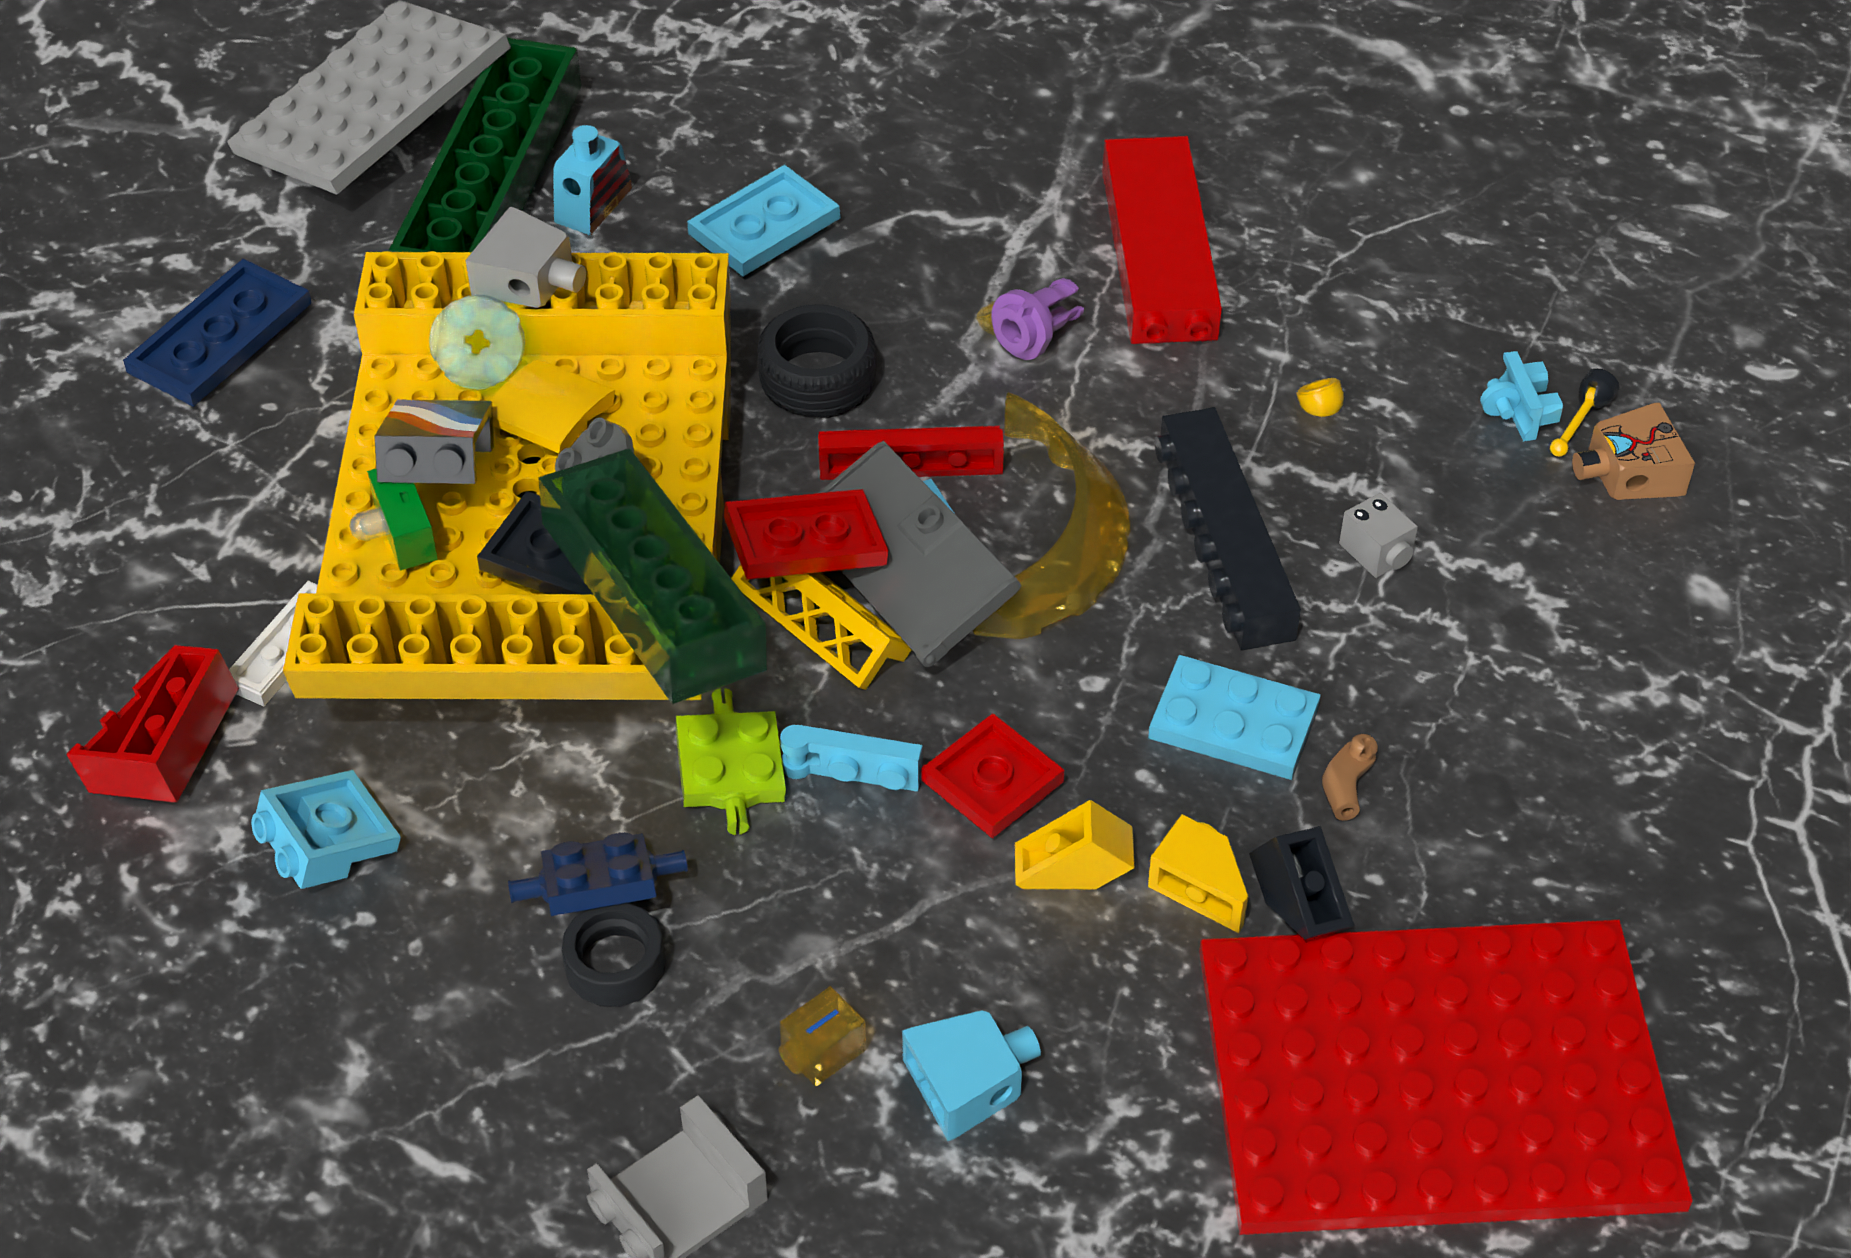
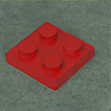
M992 713L921 768V781L993 839L1064 782V769Z

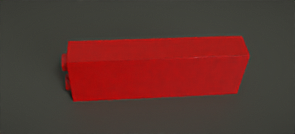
M1188 136L1105 139L1102 173L1131 344L1218 340L1222 307Z

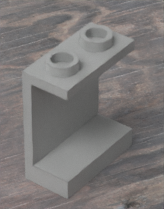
M699 1095L680 1107L683 1131L612 1179L608 1178L597 1163L587 1169L591 1193L587 1195L588 1203L603 1224L612 1221L622 1233L619 1238L630 1258H686L768 1200L765 1171Z

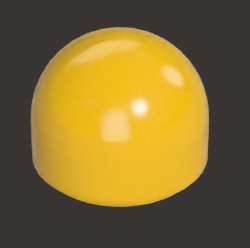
M1326 378L1301 387L1296 393L1302 409L1311 415L1319 417L1334 415L1341 409L1344 401L1342 386L1337 378Z

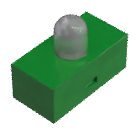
M377 468L367 471L375 508L359 512L352 517L349 525L351 534L361 541H368L386 535L400 571L438 560L432 527L415 484L377 482Z

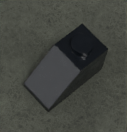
M1321 826L1276 836L1249 853L1265 903L1303 939L1307 940L1355 926Z

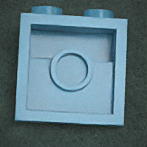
M353 770L261 790L256 813L252 816V830L256 840L259 843L269 842L275 850V863L279 874L283 878L293 877L300 889L347 878L351 863L397 852L401 838Z

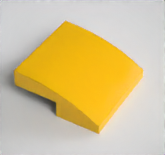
M537 358L515 373L490 399L492 401L493 426L560 453L563 449L571 447L581 433L586 430L587 421L613 407L615 389Z

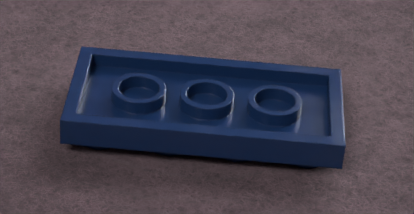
M242 259L123 360L126 372L194 407L312 304L310 292L281 276Z

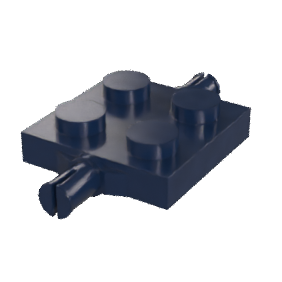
M620 832L611 834L601 841L584 844L568 841L559 843L552 849L541 851L543 868L539 876L514 881L509 880L508 886L511 903L543 897L549 904L551 916L656 898L654 884L657 876L688 872L684 850L653 856V853L646 849L643 833L632 835Z

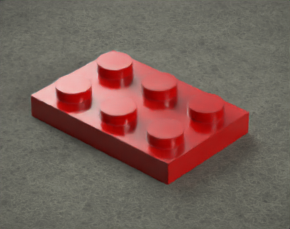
M863 489L725 502L724 519L746 580L858 569L887 564L888 548Z

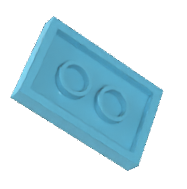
M783 165L688 220V234L712 253H729V266L740 275L745 276L840 219V205L786 165Z
M1179 655L1149 726L1148 739L1292 780L1316 716L1321 695Z

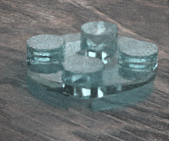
M474 294L451 302L438 314L430 330L429 347L434 361H437L439 368L445 372L444 375L451 382L468 389H487L504 381L518 367L524 353L525 336L520 324V318L513 309L508 308L502 301L494 297ZM476 329L483 331L484 338L490 342V346L482 348L480 354L472 353V345L465 343L466 335H473Z

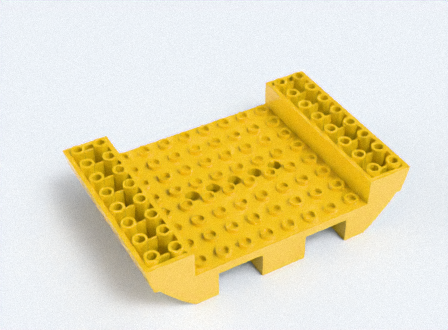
M366 252L354 310L362 358L316 593H298L283 673L295 698L702 700V693L708 691L712 678L714 646L710 606L713 575H719L724 509L721 455L722 442L729 438L731 410L729 253L571 252L572 262L583 265L586 268V279L582 289L575 293L558 287L544 306L535 308L471 295L466 259L472 252ZM537 358L615 389L613 407L587 421L586 430L590 423L599 417L620 425L627 430L632 438L634 449L633 463L628 479L636 484L639 494L636 497L622 495L626 503V507L623 509L607 506L601 511L592 514L653 535L656 540V551L625 595L545 594L479 570L478 554L521 498L517 496L520 493L535 491L537 495L567 505L561 496V475L555 471L556 459L560 453L493 426L494 448L492 452H475L477 476L475 484L414 483L432 527L438 560L399 570L374 505L367 473L369 470L376 469L374 435L397 399L490 401L496 392L515 373ZM529 457L541 458L535 464H526L522 462L523 460Z

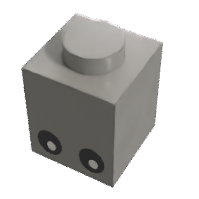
M1380 492L1344 512L1339 544L1377 578L1391 569H1400L1409 562L1414 553L1413 548L1418 526Z

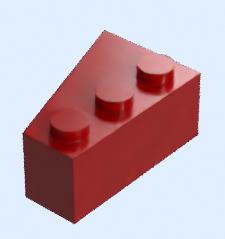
M174 645L132 687L136 695L117 714L109 710L99 720L103 728L84 747L76 743L66 753L89 793L178 802L239 689L219 649Z

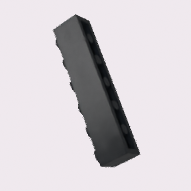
M1212 407L1162 416L1161 435L1155 436L1154 441L1156 456L1159 463L1165 462L1168 468L1167 477L1171 494L1173 496L1178 495L1180 498L1183 524L1186 529L1192 528L1195 535V553L1200 563L1205 562L1209 570V588L1214 598L1219 597L1223 605L1222 618L1227 633H1234L1241 651L1296 641L1301 608L1216 408Z

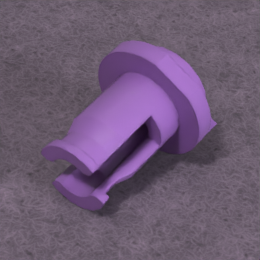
M1061 278L1054 281L1049 287L1040 289L1032 294L1024 290L1015 289L997 298L992 308V324L997 340L1009 353L1017 358L1031 360L1040 356L1049 345L1053 332L1062 328L1067 321L1079 318L1084 311L1082 306H1076L1071 310L1058 306L1051 311L1049 307L1074 294L1079 288L1069 279Z

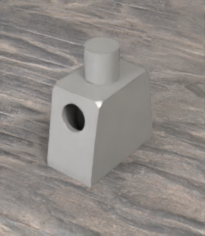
M514 207L508 208L466 259L471 295L535 308L544 306L558 287L575 293L579 292L586 279L585 266L572 262L569 236L564 231Z

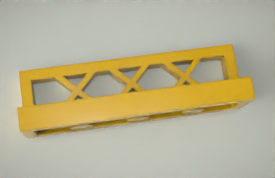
M740 564L729 583L858 688L865 690L868 688L887 658L904 662L911 651L910 647L891 627L822 572L770 577L771 586L756 589L748 582L749 579L746 580ZM782 577L788 582L782 583ZM798 589L802 595L803 612L788 615L785 612L783 592ZM772 595V601L766 596ZM814 603H815L816 605H818L820 608H819V609H815V608H814ZM830 615L834 618L836 639L822 642L817 637L816 618ZM804 621L805 627L798 622ZM847 630L854 635L847 636ZM864 642L873 651L861 670L858 671L850 665L848 645ZM836 647H837V652H838V654L835 653V652L832 650V648H836Z

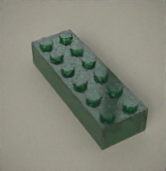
M630 448L538 477L542 524L672 704L767 670L766 623Z

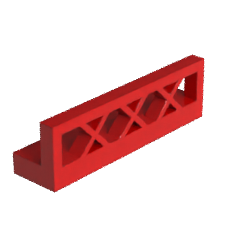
M1000 426L819 431L818 435L820 480H834L874 445L882 441L918 477L1003 474L1004 438L1003 429H1000Z

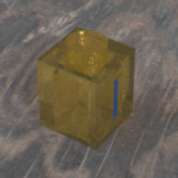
M831 986L780 1021L781 1046L779 1047V1053L782 1060L793 1073L799 1074L802 1072L815 1087L866 1051L865 1021Z

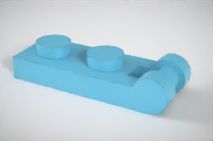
M803 725L788 726L781 733L783 772L789 778L802 779L809 774L833 777L840 781H857L881 785L893 790L919 791L921 784L922 745Z

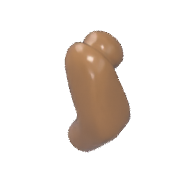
M1358 734L1352 738L1351 742L1346 743L1329 762L1322 776V786L1325 795L1338 820L1346 821L1353 819L1360 811L1356 781L1372 767L1376 759L1375 754L1378 751L1377 742L1367 734Z

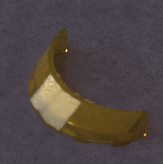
M1008 392L1005 400V436L1031 439L1043 443L1047 446L1048 456L1054 464L1062 468L1074 470L1076 482L1074 508L1060 538L1037 562L1015 575L1022 585L1021 588L973 630L975 635L1025 639L1041 634L1042 627L1053 624L1070 615L1080 616L1096 603V597L1109 583H1114L1127 555L1128 542L1126 538L1130 532V521L1123 492L1107 467L1043 410L1027 400Z

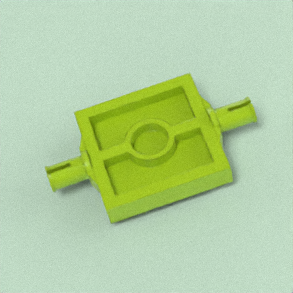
M721 688L714 690L711 695L714 713L676 716L675 730L684 807L712 806L725 809L728 832L736 835L738 819L740 835L746 833L749 829L746 808L759 803L785 802L786 787L775 711L734 712L732 691L724 688L722 703Z

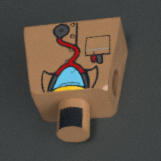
M1659 402L1598 422L1594 427L1589 450L1574 453L1572 458L1573 470L1579 480L1600 477L1610 497L1616 500L1686 495L1695 465L1694 460Z

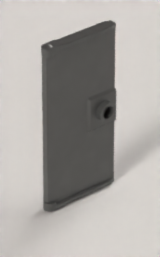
M882 441L874 445L819 493L863 489L888 548L887 564L884 566L840 571L916 654V658L925 667H930L1014 596L1022 585L945 503Z

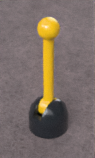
M1594 368L1587 372L1579 388V396L1583 401L1582 406L1560 439H1555L1550 444V451L1554 456L1561 457L1568 452L1569 440L1592 406L1602 408L1614 399L1620 388L1619 382L1614 375L1600 368Z

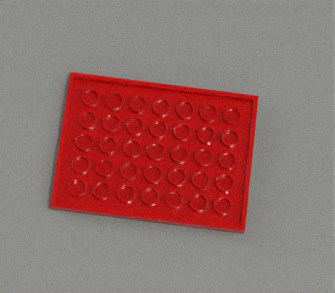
M1620 920L1330 933L1307 940L1303 939L1300 935L1201 939L1199 953L1240 1235L1689 1211L1693 1200Z

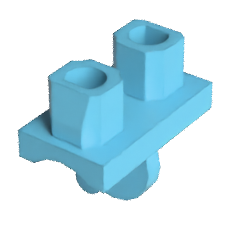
M1517 351L1504 353L1503 360L1507 367L1506 371L1499 379H1492L1487 383L1488 388L1480 398L1482 408L1486 414L1491 416H1501L1502 419H1510L1512 417L1523 441L1536 440L1539 426L1560 421L1563 403L1558 393L1537 395V392L1546 391L1548 385V372L1543 361L1523 364Z

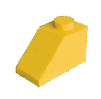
M1092 800L1085 802L1015 842V884L1022 889H1098L1134 869L1132 826Z
M1182 814L1151 856L1148 887L1239 933L1244 926L1248 894L1228 837L1219 833L1211 825L1197 822Z

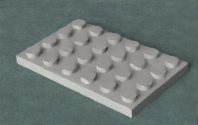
M399 0L389 5L384 13L370 25L358 30L356 36L343 47L331 52L327 60L316 69L303 75L298 83L283 96L275 98L269 104V107L256 118L244 123L240 127L239 132L227 142L233 154L331 193L338 194L511 47L506 35Z

